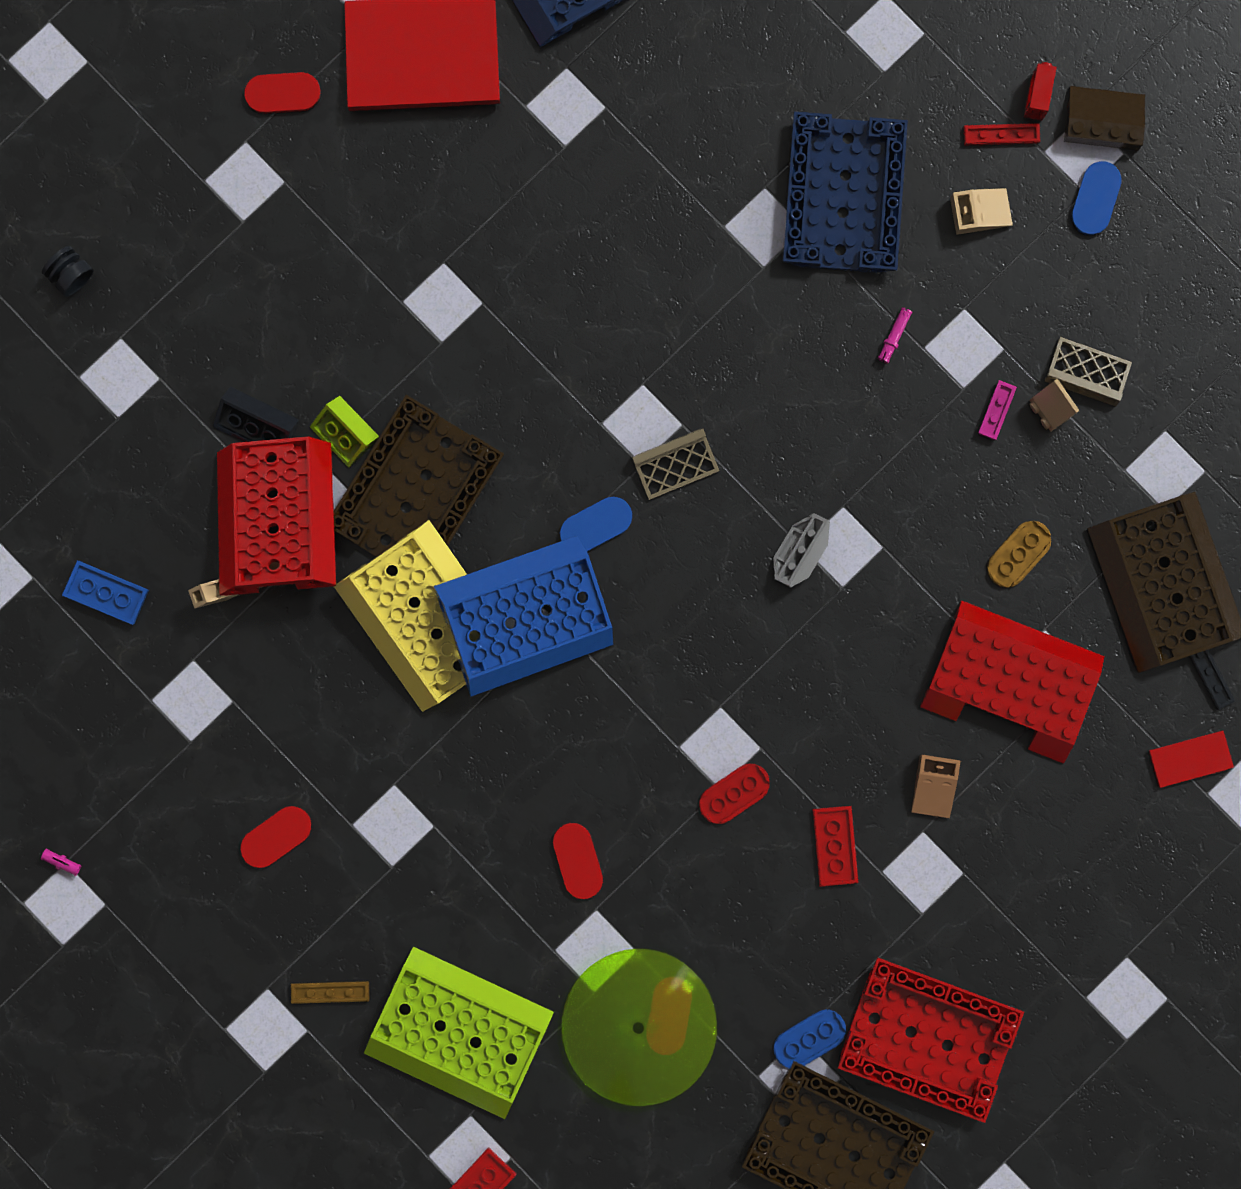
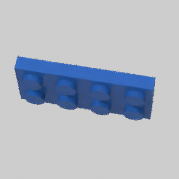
M77 560L62 596L134 625L149 590Z

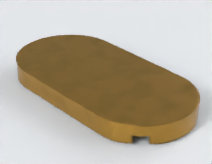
M1028 521L1019 525L989 559L987 571L990 579L996 585L1007 588L1020 583L1050 549L1051 534L1049 529L1037 521Z

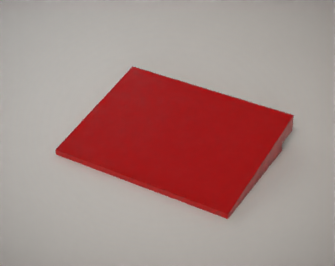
M496 0L345 1L347 101L349 111L500 104Z

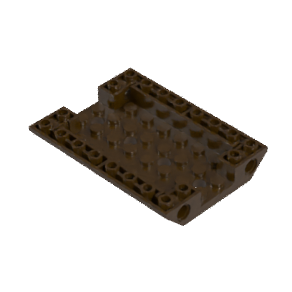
M405 395L335 508L334 531L378 557L394 546L400 539L430 520L448 546L501 461L504 453L476 436L466 433L441 418L438 413ZM449 438L452 441L451 446L443 448L441 446L442 439ZM424 470L432 473L431 478L427 481L421 478V473ZM403 503H410L412 509L408 513H403L401 505ZM384 535H389L392 539L391 543L387 546L381 544V538Z
M1196 492L1181 495L1087 528L1138 673L1241 638V618ZM1148 521H1152L1156 525V529L1153 532L1148 531L1146 528ZM1161 557H1165L1169 561L1166 568L1159 565ZM1177 593L1181 596L1180 604L1173 603V594ZM1187 630L1194 632L1195 637L1192 641L1185 638Z
M793 1061L784 1075L752 1140L742 1168L784 1189H904L914 1167H918L934 1131ZM783 1115L790 1118L787 1126L779 1124V1118ZM817 1133H822L825 1136L824 1141L820 1144L814 1142V1136ZM853 1150L859 1152L860 1156L857 1161L849 1159V1153ZM887 1168L894 1170V1176L890 1179L884 1177V1171Z

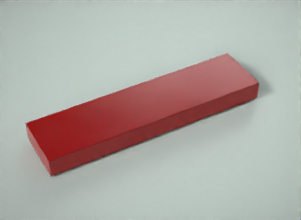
M1040 123L964 125L963 127L964 146L1040 143Z

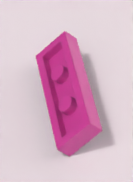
M998 381L980 426L979 435L997 440L1016 391V386Z

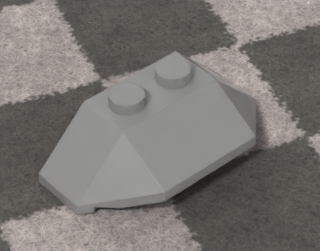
M815 513L792 525L773 557L775 579L789 587L809 578L828 546L830 521Z

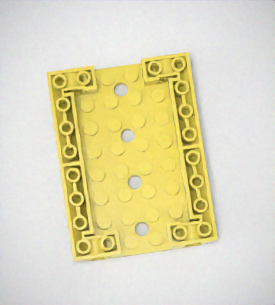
M430 520L334 586L422 712L440 703L466 685L462 670L458 671L453 667L454 662L459 660L460 656L448 623H445L433 586L467 575V573ZM390 565H394L398 569L397 574L394 576H390L386 572L387 567ZM417 597L420 600V605L415 608L411 607L409 599ZM440 629L442 637L434 639L431 636L432 630ZM473 630L469 634V639L472 642L476 641L479 638V634L476 630Z

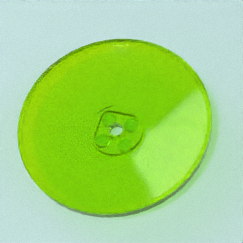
M628 949L615 952L598 960L575 982L563 1010V1044L573 1069L580 1079L593 1091L604 1098L625 1105H655L682 1094L702 1075L711 1059L716 1043V1011L705 984L684 962L656 950ZM637 1022L644 1025V1031L639 1034L633 1030V1025Z

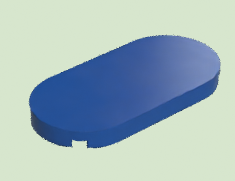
M1095 162L1087 168L1083 175L1071 215L1076 229L1082 234L1095 235L1103 231L1109 224L1121 186V174L1117 167L1109 162Z
M605 498L569 517L561 527V541L578 536L588 552L628 529L632 521L631 508L621 498Z
M827 1009L817 1011L777 1037L774 1043V1055L777 1061L787 1068L791 1066L793 1061L805 1066L843 1041L846 1032L845 1022L835 1011Z

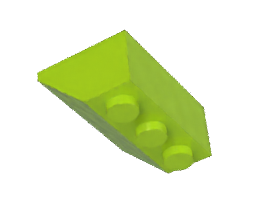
M341 396L326 404L310 426L323 441L331 443L332 451L348 467H351L379 438L373 429Z

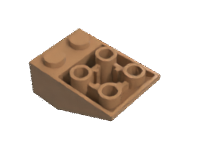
M919 755L912 813L950 818L958 781L960 760Z

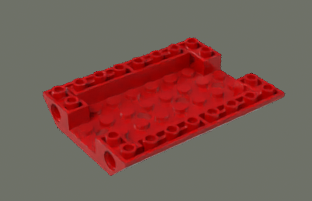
M312 437L232 443L217 452L220 596L259 593V587L295 584L297 589L336 586L331 443ZM275 455L277 459L274 462H267L269 456ZM275 490L278 492L276 497H268L270 491ZM272 526L279 527L278 531L274 534L268 532ZM278 562L280 565L276 570H271L269 568L271 563Z
M877 957L868 975L844 1042L838 1069L985 1123L998 1088L996 1083L1008 1049H1011L1024 1011ZM871 1013L879 1014L880 1019L876 1024H872L869 1021ZM909 1026H913L916 1029V1034L913 1037H908L905 1033L906 1028ZM945 1040L952 1042V1048L948 1051L942 1048V1043ZM982 1053H986L989 1056V1061L986 1064L979 1063L978 1058Z

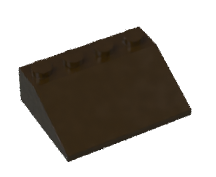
M1076 86L1069 87L1064 142L1140 150L1143 146L1145 131L1144 94Z

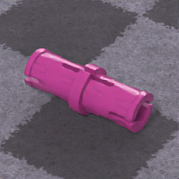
M47 848L41 856V860L56 866L58 870L62 869L74 876H77L81 869L80 864L74 863L66 859L65 855L60 856Z

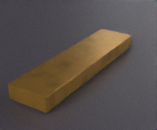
M369 981L291 984V1003L369 1001Z

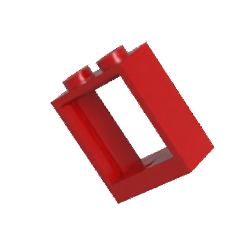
M1038 63L1032 73L1024 114L1026 118L1042 121L1049 111L1057 68L1052 66L1051 63Z

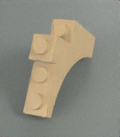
M273 562L270 564L269 568L271 570H276L279 567L280 563ZM219 579L200 584L188 590L194 608L226 601L237 596H220Z

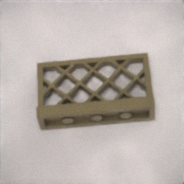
M1060 337L1049 371L1046 374L1045 382L1052 383L1058 379L1063 388L1116 407L1121 401L1132 362ZM1061 345H1068L1072 352L1064 355L1060 349ZM1085 351L1090 359L1082 362L1078 353ZM1074 355L1078 364L1070 367L1066 358ZM1102 357L1108 365L1100 368L1095 359ZM1061 360L1067 368L1063 371L1054 369L1055 363ZM1092 361L1096 370L1088 373L1084 364ZM1121 364L1126 366L1125 371L1117 374L1114 365ZM1081 367L1084 376L1079 378L1074 375L1072 370ZM1110 367L1114 377L1106 380L1102 371ZM1098 373L1103 382L1096 384L1090 376ZM1116 379L1119 384L1118 391L1111 389L1108 382Z
M703 428L631 457L649 500L719 471ZM701 441L704 442L706 447L703 455L693 451L695 444ZM681 449L689 452L685 462L675 458L677 452ZM692 453L702 457L698 467L687 464ZM665 456L672 459L668 469L657 466L660 458ZM704 458L712 462L714 469L707 472L700 469ZM674 460L684 464L680 475L670 471ZM645 464L654 466L650 477L642 473L640 466ZM686 466L696 469L694 477L688 479L682 476ZM656 468L666 471L662 482L652 478ZM669 473L679 477L677 483L673 486L665 484ZM651 480L661 484L659 491L653 494L650 493L648 488Z

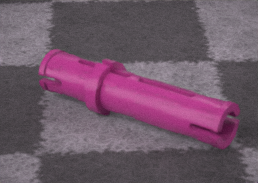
M901 308L888 338L884 340L883 343L885 345L877 358L881 362L884 360V363L888 364L894 350L898 348L899 345L897 343L912 315V311L909 309L905 311L906 308Z

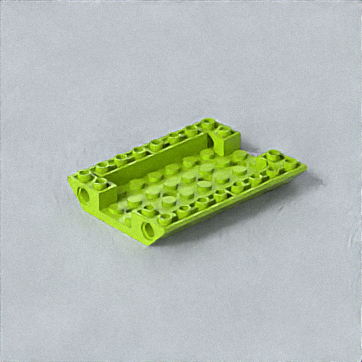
M413 947L373 1030L364 1054L505 1119L554 1012ZM402 1004L410 1006L411 1011L409 1014H401L399 1008ZM436 1021H444L446 1029L444 1031L436 1030ZM479 1037L481 1039V1046L478 1048L472 1047L470 1044L471 1038ZM509 1053L515 1054L517 1057L516 1063L508 1064L506 1056Z

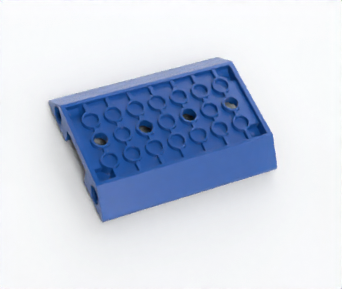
M578 536L433 586L445 623H448L460 656L458 661L470 696L613 645L612 625L589 555ZM580 592L586 594V600L583 603L577 600V595ZM547 604L550 606L551 611L545 616L542 614L541 608ZM512 617L515 625L509 629L506 627L505 621L507 618ZM476 630L479 638L472 642L469 639V634L471 631Z

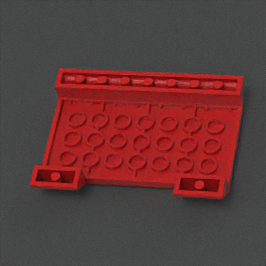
M961 600L954 617L955 622L920 708L957 721L965 703L1035 730L1027 750L1064 764L1075 744L1102 672L1105 656Z

